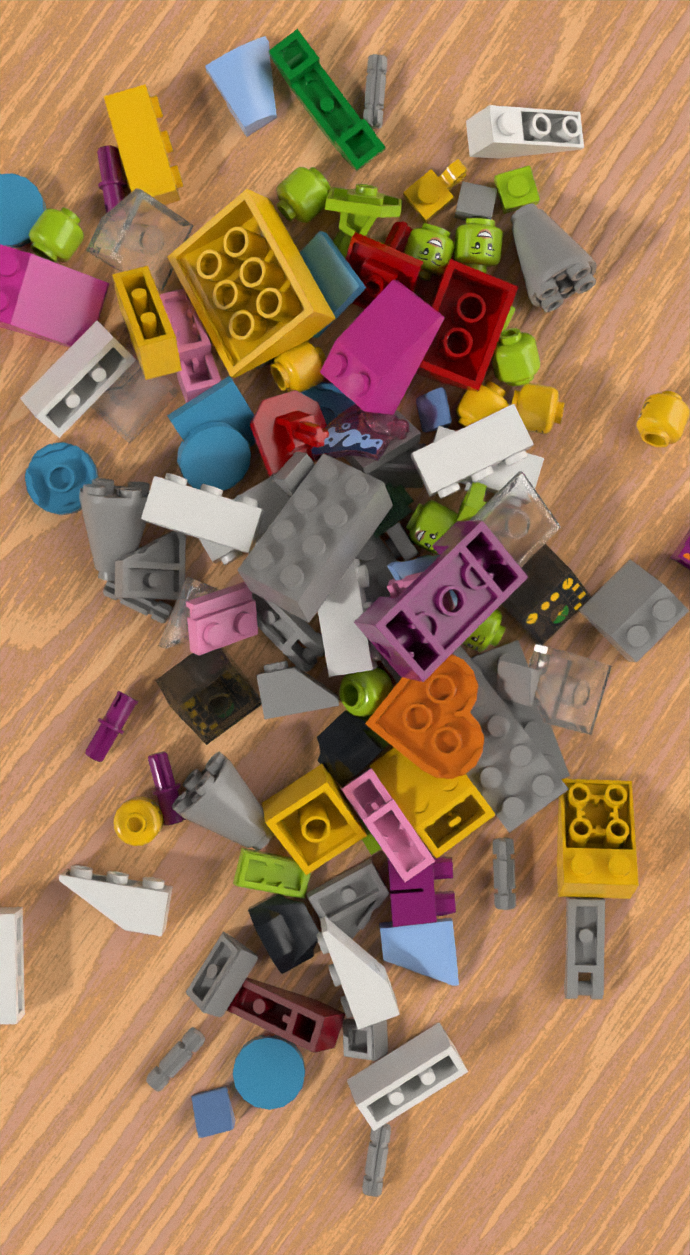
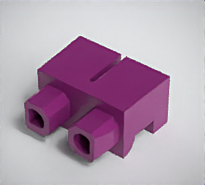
M432 856L435 862L406 882L403 881L388 859L393 927L437 922L436 916L456 913L454 891L435 892L434 880L453 879V862L451 857L440 856L436 859L435 856Z

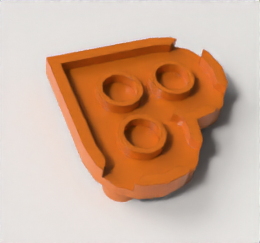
M451 654L424 682L402 677L365 723L421 770L436 778L453 779L465 775L476 766L483 753L484 734L480 723L470 713L477 700L479 685L471 667L465 660L454 654Z

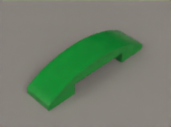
M298 29L268 51L276 67L305 110L331 144L356 172L386 150V147L364 118L361 120L320 65V58Z

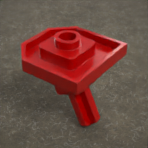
M395 222L384 244L357 232L354 233L345 259L363 282L366 289L352 304L366 309L392 280H398L413 292L423 261L404 253L408 238L413 230L408 226L407 222Z
M296 390L262 400L250 423L269 477L276 475L295 452L307 453L313 462H317L323 454H313V446L317 448L323 447L325 445L324 439L329 437L328 427L319 403ZM337 451L325 454L333 457L337 454Z

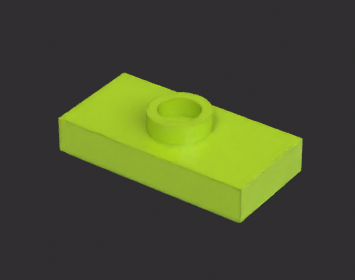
M241 848L233 884L239 887L305 899L311 873L306 875L292 857Z

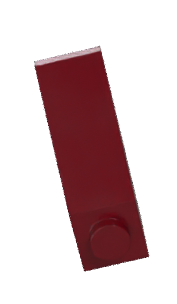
M248 977L227 1011L313 1053L335 1048L345 1017L344 1012L316 999Z

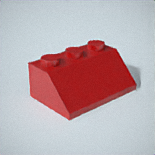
M450 259L446 263L442 275L439 277L429 304L445 318L415 374L438 383L478 392L518 286Z

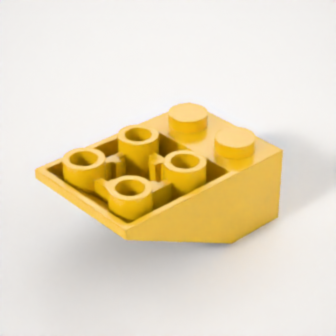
M394 747L369 765L436 859L496 815L466 774L453 779L436 778L421 770Z
M562 779L568 790L559 796L558 897L631 899L639 886L632 781Z

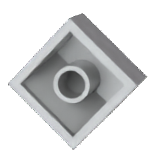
M631 559L578 610L627 661L636 663L689 612L663 583Z
M287 661L264 665L265 672L256 675L264 719L339 706L338 694L298 667H288Z

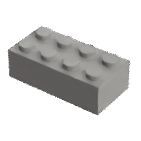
M323 453L238 568V572L249 590L309 623L392 508L393 504L384 482Z

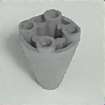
M528 204L518 209L512 215L511 222L513 224L514 242L528 298L533 305L542 307L544 312H551L559 308L563 304L564 299L576 292L578 294L584 293L596 284L593 275L596 272L597 264L594 259L542 209H538L535 204Z
M96 478L92 479V484H84L83 488H80V504L94 566L98 570L99 579L115 581V560L138 549L146 522L141 517L149 494V483L128 482V487L114 486V480Z
M220 751L209 759L202 772L195 769L188 775L183 782V786L187 790L172 805V809L183 818L246 848L252 847L259 851L274 836V833L265 823L263 808L231 761Z

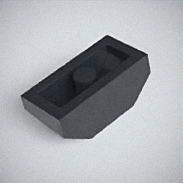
M345 710L317 736L320 749L317 761L323 764L341 787L353 779L389 744L365 724L372 715L364 717L355 716Z
M275 893L249 907L248 912L254 927L272 962L281 974L314 957L313 949L318 942L316 933H319L304 902L289 900L283 895Z

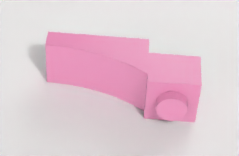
M184 289L159 295L176 336L182 371L177 372V379L187 403L219 383L221 378L211 353V343L206 329Z
M372 768L367 769L341 787V790L404 882L435 862Z

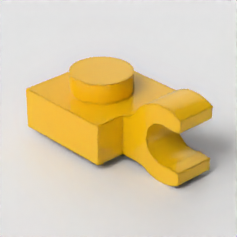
M459 159L450 164L439 177L430 169L403 192V196L422 220L427 223L454 201V196L449 190L467 176L466 172L468 170Z

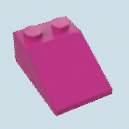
M0 245L1 328L70 348L96 321H99L109 287L108 282L34 254Z
M392 280L336 339L320 373L363 411L394 415L445 317L398 280Z

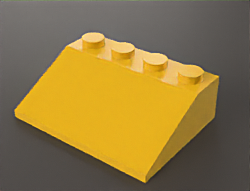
M249 189L244 190L167 256L232 378H236L308 341L336 319L271 200Z

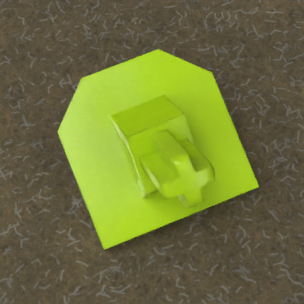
M356 184L355 189L331 187L326 198L325 210L341 212L340 230L333 242L344 258H346L351 238L355 232L366 236L377 217H400L402 199L378 193V187L373 185Z

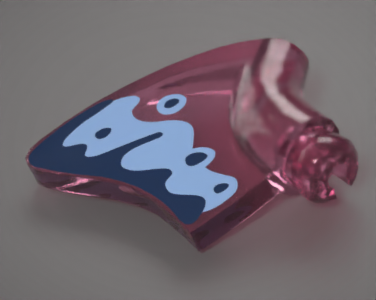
M354 404L340 413L325 427L329 432V437L324 439L325 445L323 447L317 448L312 446L310 450L312 458L319 460L324 453L332 458L360 456L379 461L391 440L395 438L403 440L407 437L406 433H409V423L404 419L399 420L398 416L365 412L358 405Z

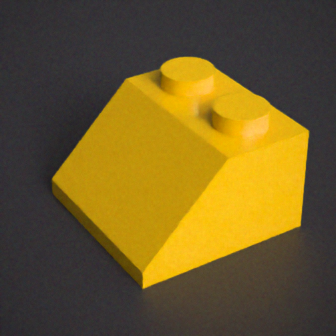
M320 764L262 802L265 823L306 875L367 836L343 791L323 764Z

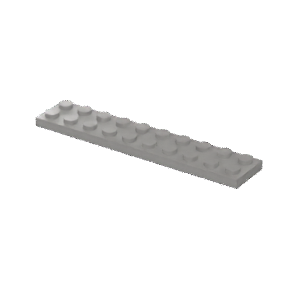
M374 531L355 558L360 560V565H366L369 587L364 589L366 601L372 603L379 597L391 598L387 585L389 580L394 579L387 565L397 561ZM460 645L452 654L465 660L474 671L479 688L477 700L470 713L480 723L485 738L483 753L479 761L466 775L510 833L566 792L568 787ZM382 656L381 662L398 683L402 677Z

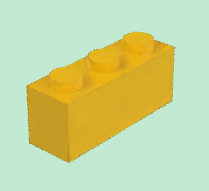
M146 84L103 96L132 197L138 211L143 212L180 201L178 188L184 187L178 165L171 166L167 154L174 151L168 131H160L157 119L164 116L158 96L150 97Z
M148 265L112 274L119 308L145 380L182 371L176 336Z

